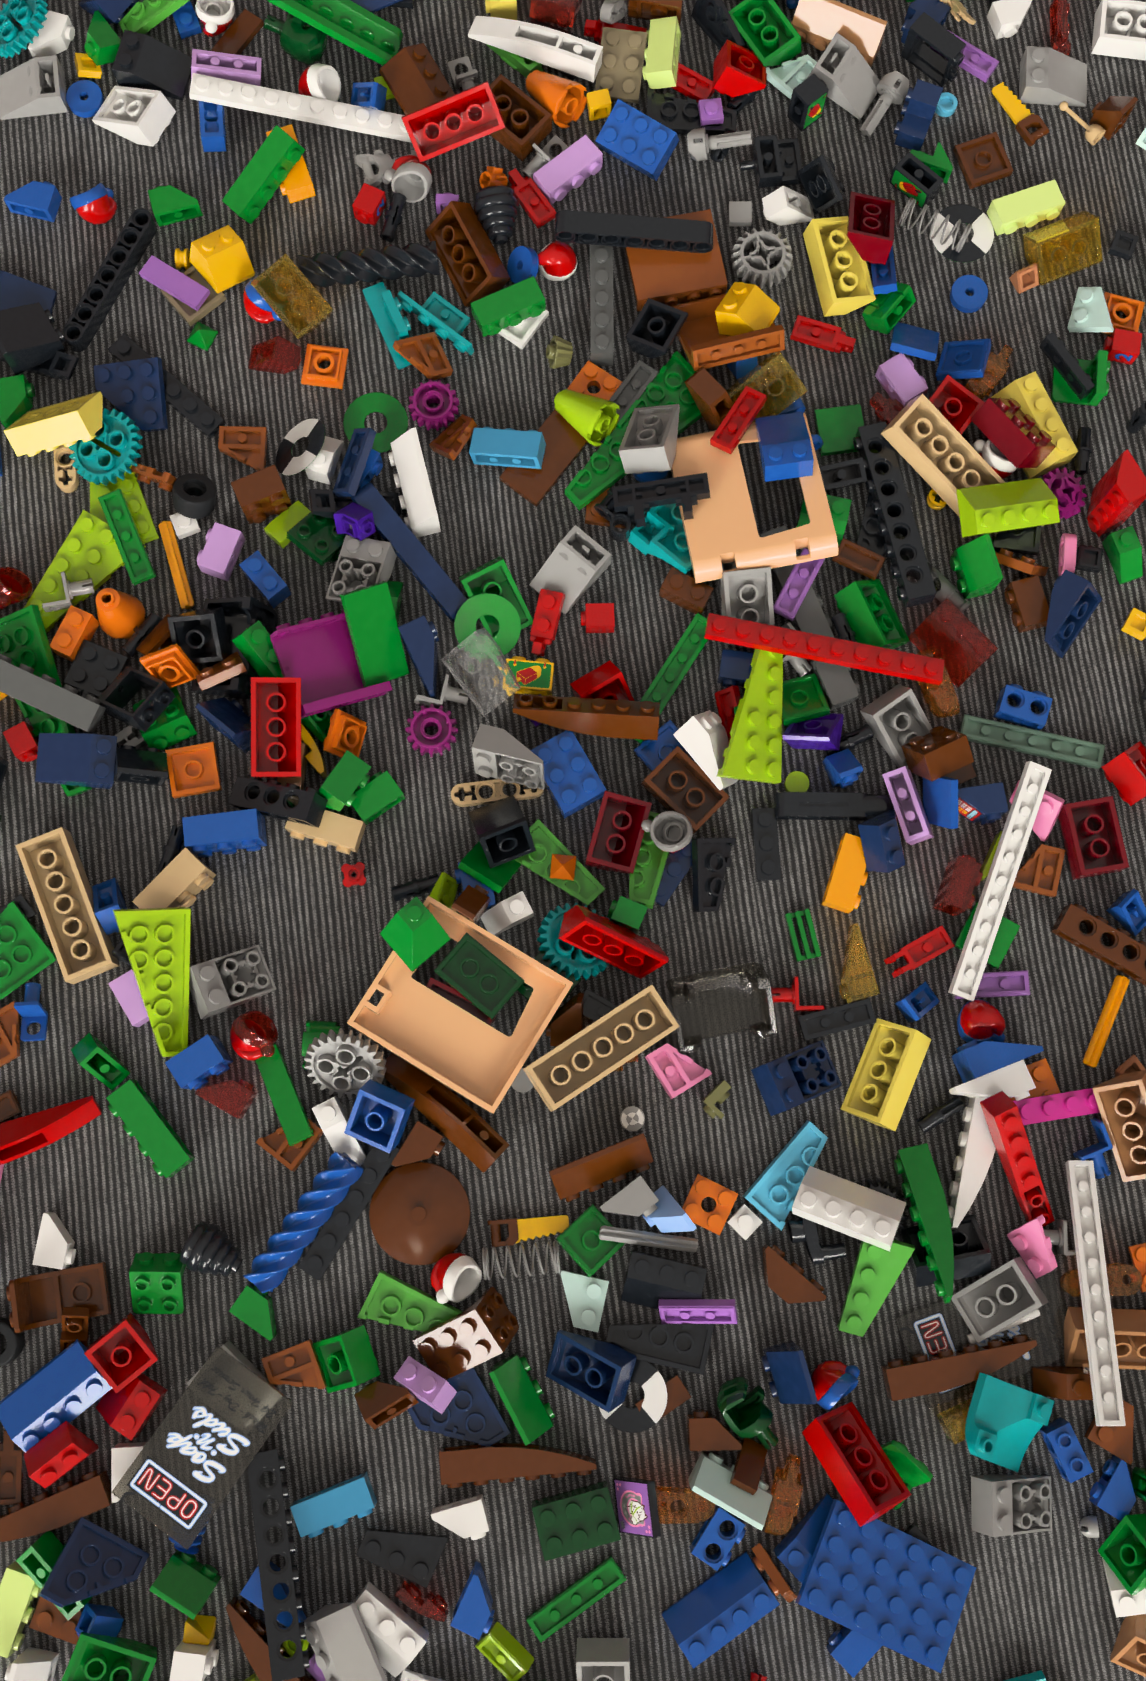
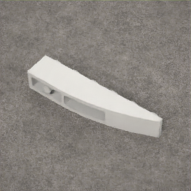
M476 16L468 33L469 38L593 83L602 64L603 46L537 24L498 17Z
M967 1096L970 1097L969 1104L963 1111L962 1121L965 1122L964 1131L960 1132L958 1138V1146H961L960 1154L956 1156L953 1165L956 1176L955 1181H952L949 1187V1196H952L950 1206H947L951 1228H958L970 1209L994 1157L996 1148L980 1104L981 1101L987 1099L984 1097Z

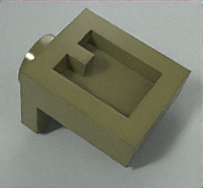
M721 1080L701 1101L705 1105L702 1109L712 1119L715 1116L718 1119H722L725 1116L714 1105L716 1102L719 1105L722 1104L730 1096L728 1090L731 1086L725 1080Z

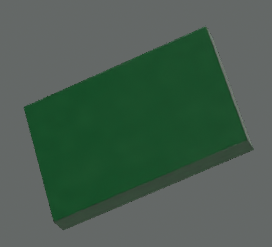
M468 933L462 937L434 970L437 975L491 1020L525 982L523 978Z

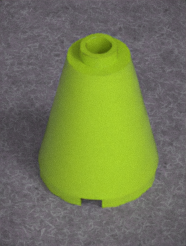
M568 389L558 392L555 396V410L593 446H601L603 443L600 441L610 435L616 428L620 416L616 413V408H620L613 401Z

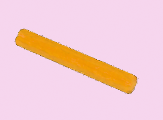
M162 521L158 527L180 607L182 609H191L194 606V600L173 524L171 521Z
M1117 975L1114 979L1083 1059V1063L1089 1067L1094 1068L1099 1062L1130 982L1127 977Z

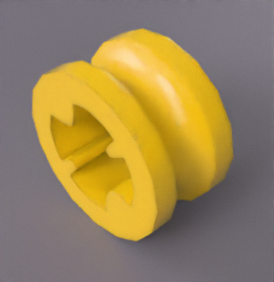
M176 248V269L181 270L182 267L186 270L189 269L191 265L189 262V249L185 248L181 251L180 248Z
M931 489L926 499L928 506L934 510L943 509L946 506V502L942 498L939 503L934 501L937 493Z

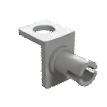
M468 56L448 62V68L455 89L462 87L464 91L475 86L478 71L477 69L473 70ZM458 64H463L467 67L468 72L457 75L455 67Z
M557 135L553 136L542 150L535 143L532 144L536 155L522 169L532 180L533 173L555 158L550 155L552 146L560 145L562 152L568 148Z
M61 572L66 600L43 603L44 611L52 612L69 609L71 605L73 606V596L94 594L92 578L70 582L65 572Z
M790 622L782 625L783 628L796 630ZM783 655V662L789 661L800 677L812 669V666L804 658Z
M446 673L439 700L416 695L414 703L428 707L433 704L434 708L437 709L443 705L445 700L467 705L470 691L449 686V674Z
M1056 1219L1055 1230L1043 1229L1045 1236L1050 1237L1052 1245L1057 1246V1254L1076 1255V1250H1068L1067 1220Z

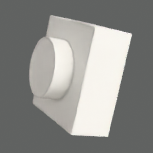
M179 513L170 515L179 540L201 532L197 519L188 518Z
M745 1204L727 1221L744 1240H747L763 1223Z

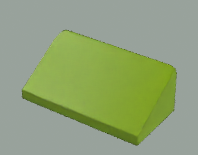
M496 1622L489 1629L488 1633L475 1645L509 1681H518L528 1672L534 1662V1657L499 1622Z

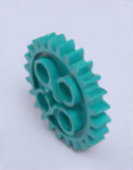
M8 0L7 5L5 3L2 4L3 9L0 11V57L4 56L7 59L10 56L13 58L15 53L20 54L22 48L26 50L29 42L33 44V37L39 36L38 30L44 27L42 22L47 20L44 16L48 13L46 0ZM12 17L23 27V30H22V28L12 19Z
M104 408L102 428L95 433V439L121 453V456L118 457L91 440L87 442L78 440L75 445L69 446V449L75 452L69 458L75 461L72 466L78 469L77 473L89 482H93L96 485L102 483L105 486H108L109 481L116 484L117 477L125 480L124 472L132 474L129 467L131 465H138L134 459L142 456L137 453V450L143 448V445L137 442L142 439V436L137 433L140 429L134 425L135 421L123 412H118L115 409L109 411Z
M568 903L563 908L558 905L554 911L550 910L546 917H544L541 922L542 925L537 931L540 933L537 941L543 943L538 950L546 951L542 959H550L549 967L551 968L556 965L558 967V974L562 970L566 971V978L571 974H574L575 980H578L582 975L585 980H588L591 974L596 977L600 971L603 972L607 968L609 963L578 948L574 950V946L558 939L564 913L571 909ZM559 945L563 946L566 951L561 949ZM574 950V956H573V959H572V958H571V955H572V951ZM582 953L586 954L589 959L584 957Z

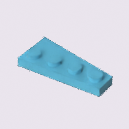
M808 1120L743 1195L747 1201L781 1231L789 1212L792 1211L800 1184L809 1166L814 1167L828 1139L825 1134Z

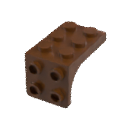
M105 1262L20 1277L10 1280L9 1286L6 1288L7 1299L9 1302L11 1301L12 1307L9 1321L15 1333L62 1323L61 1314L63 1307L89 1308V1318L112 1313Z
M490 1287L468 1309L417 1335L412 1341L431 1371L447 1380L502 1354L518 1331L519 1325L516 1317L504 1303L502 1295L494 1287Z

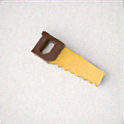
M1004 82L992 88V94L1016 125L1015 129L1029 147L1049 133L1048 127L1040 116L1030 113V109H1026V105L1021 104V100H1017V96L1013 95V91L1008 90V86H1004ZM1031 127L1037 128V130L1032 133L1028 132V129Z
M567 1215L525 1219L510 1218L488 1220L487 1225H490L492 1247L514 1245L519 1243L521 1239L527 1241L528 1238L533 1240L535 1236L541 1238L542 1235L549 1236L550 1233L556 1235L557 1232L562 1233L569 1227V1218ZM500 1224H508L509 1236L506 1241H501Z

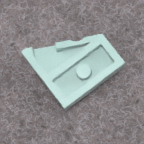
M807 54L798 57L796 60L783 62L780 67L771 70L770 67H767L766 80L791 100L793 89L807 79L817 62Z
M1102 287L1078 288L1067 327L1069 332L1114 331Z
M561 1270V1278L573 1327L598 1332L609 1280Z

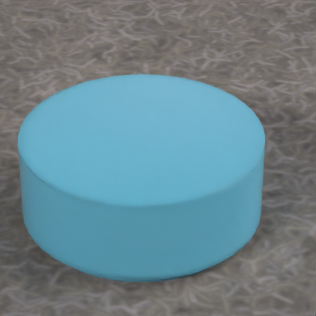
M949 92L941 93L935 112L941 117L953 115L958 104L957 98Z

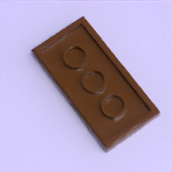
M556 410L550 414L537 430L542 432L546 442L542 468L507 467L499 477L500 481L536 507L589 443Z

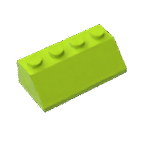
M1041 478L956 489L962 537L1060 523L1057 497Z

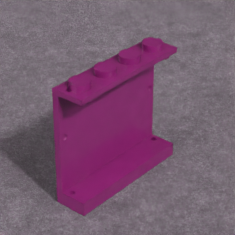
M344 610L341 611L342 614L334 615V612L323 614L320 616V619L314 621L312 617L298 621V625L291 626L290 623L279 625L276 627L277 630L270 635L283 677L301 678V718L383 696L393 690L390 681L363 687Z

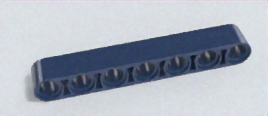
M368 482L356 492L355 497H351L352 501L373 512L375 530L385 542L391 543L399 559L446 616L454 623L459 608L468 599L372 483Z

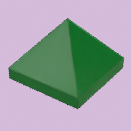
M197 322L186 341L208 351L218 331Z

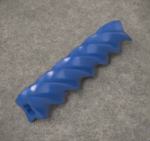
M334 1152L329 1157L328 1170L322 1171L314 1177L313 1190L305 1192L300 1196L297 1211L285 1216L282 1223V1232L270 1236L267 1242V1252L257 1255L252 1262V1273L243 1276L252 1282L260 1292H273V1289L279 1286L285 1279L288 1269L297 1263L304 1247L314 1240L319 1227L329 1220L334 1207L346 1197L349 1186L361 1177L364 1168L354 1162L346 1153Z

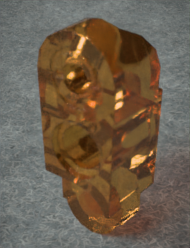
M1006 344L998 355L991 352L988 357L984 377L971 378L965 388L981 400L986 395L989 396L1008 371L1010 364L1006 361L1014 349Z
M929 649L918 652V655L934 658ZM945 665L940 685L918 681L925 703H928L934 716L944 718L959 714V701Z
M1125 1263L1106 1264L1110 1296H1130L1140 1290L1142 1276L1136 1267ZM1078 1269L1067 1270L1060 1279L1061 1288L1073 1297L1081 1296ZM1124 1275L1130 1276L1131 1282L1129 1284L1123 1283L1122 1278Z
M789 1454L785 1467H776L770 1490L773 1498L762 1529L765 1533L775 1536L786 1534L792 1526L793 1517L797 1516L803 1490L801 1473H799V1456Z
M655 1486L659 1523L661 1524L699 1523V1521H706V1519L712 1517L715 1512V1504L690 1489ZM674 1500H682L684 1502V1507L680 1511H673L670 1508Z

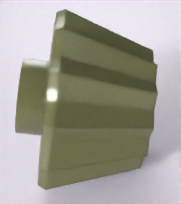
M554 335L550 344L546 347V358L550 368L555 369L568 366L571 363L573 354L572 343Z

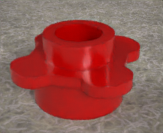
M357 862L355 865L344 864L341 867V871L344 873L342 883L345 887L349 888L352 885L363 886L366 884L367 879L364 875L365 865L362 862Z

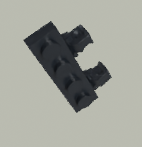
M707 472L612 487L615 513L628 511L629 515L635 514L636 527L646 526L644 511H650V507L676 503V507L682 506L684 520L694 519L692 505H698L697 500L710 498Z

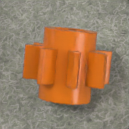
M487 166V171L480 175L479 182L481 188L498 185L507 186L508 180L507 176L502 173L503 168Z

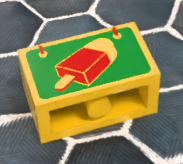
M514 656L512 659L506 658L504 692L530 695L541 694V696L552 695L554 663L543 658H538L536 661H529L521 656Z

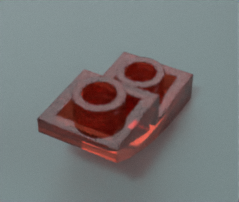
M406 1581L397 1588L395 1596L417 1613L437 1621L444 1622L447 1619L449 1612L447 1609L448 1604L440 1595L434 1596L430 1591L422 1599L421 1591L413 1583L409 1585Z

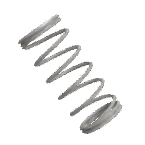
M910 197L899 218L898 226L900 225L901 227L910 212L907 222V229L910 230L922 214L918 234H923L933 220L929 239L932 240L945 223L940 240L941 245L947 242L957 227L951 248L959 253L971 231L972 224L970 225L969 223L959 242L954 247L961 219L957 221L943 242L950 214H948L931 238L939 210L937 209L920 233L928 205H924L914 223L909 227L916 204V199Z
M549 1241L546 1244L544 1271L538 1246L536 1243L533 1244L531 1273L522 1244L519 1246L517 1274L508 1245L505 1250L503 1275L496 1247L493 1246L491 1271L489 1269L488 1248L483 1247L484 1280L492 1278L494 1253L501 1278L504 1279L506 1276L508 1253L514 1276L517 1278L520 1273L521 1250L527 1273L531 1277L534 1269L535 1248L542 1274L545 1275L547 1272L548 1248H550L555 1273L560 1274L558 1241L553 1242V1250Z

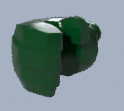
M270 14L265 19L264 29L279 34L281 47L297 61L308 65L316 64L322 58L327 46V34L313 26L304 30L308 24L291 14L287 17L286 21H282Z
M740 1376L723 1383L718 1392L717 1405L729 1427L742 1438L757 1436L765 1449H771V1446L768 1444L769 1442L774 1447L778 1443V1437L769 1428L773 1419V1413L763 1403L765 1397L764 1389L758 1385L746 1395L748 1380Z

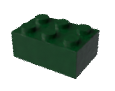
M607 1480L532 1501V1511L545 1561L621 1540Z

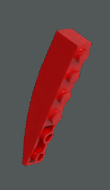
M1000 1091L981 1101L980 1104L998 1156L1026 1221L1029 1222L1043 1215L1046 1221L1042 1224V1227L1055 1221L1018 1107L1003 1091Z
M94 1097L81 1098L1 1123L0 1165L52 1144L101 1115L102 1110Z

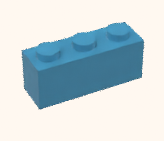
M491 427L474 428L469 454L473 463L477 465L541 469L546 442L542 432L536 430L518 431L512 428H506L505 430L493 429Z
M365 1472L296 1500L290 1508L300 1537L308 1535L309 1538H313L324 1532L323 1528L331 1525L334 1528H338L348 1523V1518L357 1515L358 1518H362L373 1512L372 1508L377 1504V1499L368 1474Z

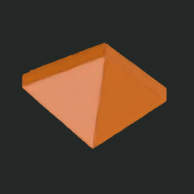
M552 854L550 878L574 881L576 856Z

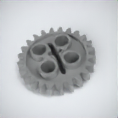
M340 1028L338 1034H335L330 1029L328 1036L322 1032L319 1038L315 1037L312 1044H309L304 1058L306 1061L304 1068L309 1069L308 1077H314L313 1084L321 1083L320 1090L328 1088L329 1095L338 1092L339 1098L343 1094H347V1097L351 1099L353 1094L357 1096L359 1089L369 1079L382 1084L387 1062L385 1059H382L384 1052H377L378 1044L370 1045L371 1038L363 1040V1033L354 1036L353 1030L350 1029L348 1034H344L343 1029Z

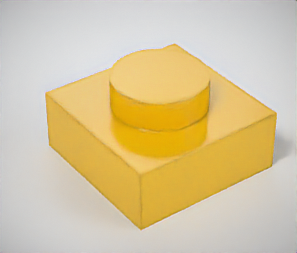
M75 53L74 61L78 77L101 79V66H97L87 54Z
M1133 608L1127 616L1121 631L1140 641L1144 640L1146 637V613Z

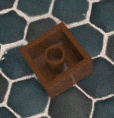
M275 464L230 482L249 524L261 523L267 517L274 514L280 515L292 505Z
M943 726L934 727L930 730V733L924 736L913 737L909 740V743L901 746L911 773L930 781L939 779L974 762L967 736Z

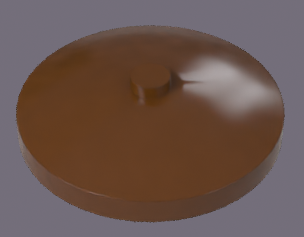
M416 1162L400 1166L384 1177L373 1194L369 1218L376 1241L388 1255L406 1264L427 1265L435 1263L443 1256L452 1253L460 1245L469 1227L471 1211L467 1192L454 1174L433 1163Z

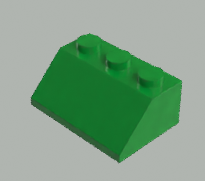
M744 0L728 11L741 37L764 67L781 65L802 52L801 36L774 0Z
M875 579V581H855L834 595L837 601V608L841 613L846 614L851 630L855 631L857 635L855 637L856 642L894 649L910 641L880 579Z
M516 1352L491 1366L489 1375L526 1446L553 1427L554 1421L552 1418L556 1416L550 1403L544 1404L540 1396L544 1392L538 1380H532L528 1372L532 1369L525 1355L520 1357L519 1353Z

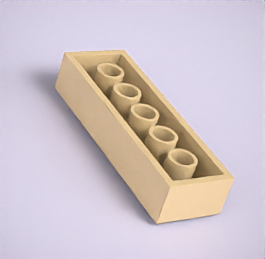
M923 393L910 400L881 432V435L959 517L956 489L1005 483Z
M60 827L15 845L65 982L76 984L120 966L118 959L112 955L114 948L109 935H106L94 914L93 892L71 832Z
M651 984L523 1070L549 1111L552 1112L680 1026Z

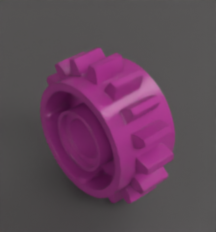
M430 379L424 384L421 382L417 389H413L414 396H409L410 405H408L409 412L412 413V420H417L418 426H425L428 431L430 429L439 431V428L442 427L447 428L450 421H455L454 414H459L457 407L459 399L455 398L456 391H450V384L444 385L441 383V380L435 382ZM432 403L439 404L437 407L434 408L429 407V405Z
M433 704L430 705V708L421 706V711L419 712L413 711V719H407L410 727L405 728L406 733L411 734L407 737L408 743L414 742L412 745L413 750L415 751L419 748L422 756L427 752L430 754V757H433L434 753H439L442 756L445 749L450 751V743H456L457 741L453 734H458V728L452 727L457 722L456 719H450L452 716L451 712L447 711L445 713L443 706L437 709L434 708ZM430 726H436L438 732L435 735L426 734V729Z

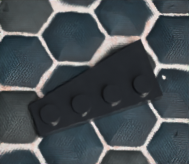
M647 88L646 115L675 131L678 135H687L693 129L704 127L708 135L723 134L725 128L736 132L737 110L722 107L724 115L723 124L701 126L697 100L690 98L683 100L675 98V94L666 92L664 95L656 93L655 89Z

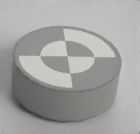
M630 1106L621 1112L620 1123L624 1129L637 1131L644 1125L645 1116L640 1108Z

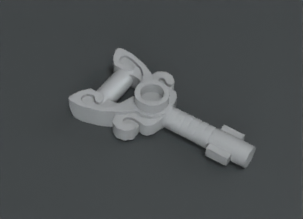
M379 149L374 152V155H356L355 163L364 170L366 176L364 183L377 187L381 182L384 184L391 183L384 178V173L387 169L392 168L397 158L392 159L390 155L384 154ZM415 149L411 150V154L408 155L417 156ZM372 164H375L379 170L376 175L373 172Z

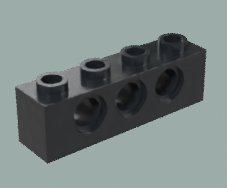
M248 775L247 778L237 776L228 804L240 810L256 808L264 816L319 828L328 800L319 795L320 791L306 787L304 791L294 784L286 783V786H281V783L278 781L267 779L266 782H263L261 778H254Z

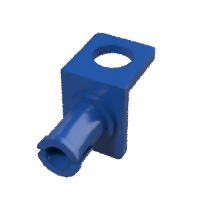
M26 983L24 1002L14 1003V1008L22 1017L20 1039L23 1042L46 1039L48 1013L40 1004L42 986L39 983ZM39 1023L41 1029L37 1034L30 1035L27 1033L30 1024Z
M1093 1118L1091 1123L1099 1143L1073 1153V1155L1082 1161L1086 1159L1093 1161L1095 1178L1101 1179L1105 1178L1104 1174L1106 1176L1111 1174L1103 1153L1112 1149L1113 1146L1103 1121Z

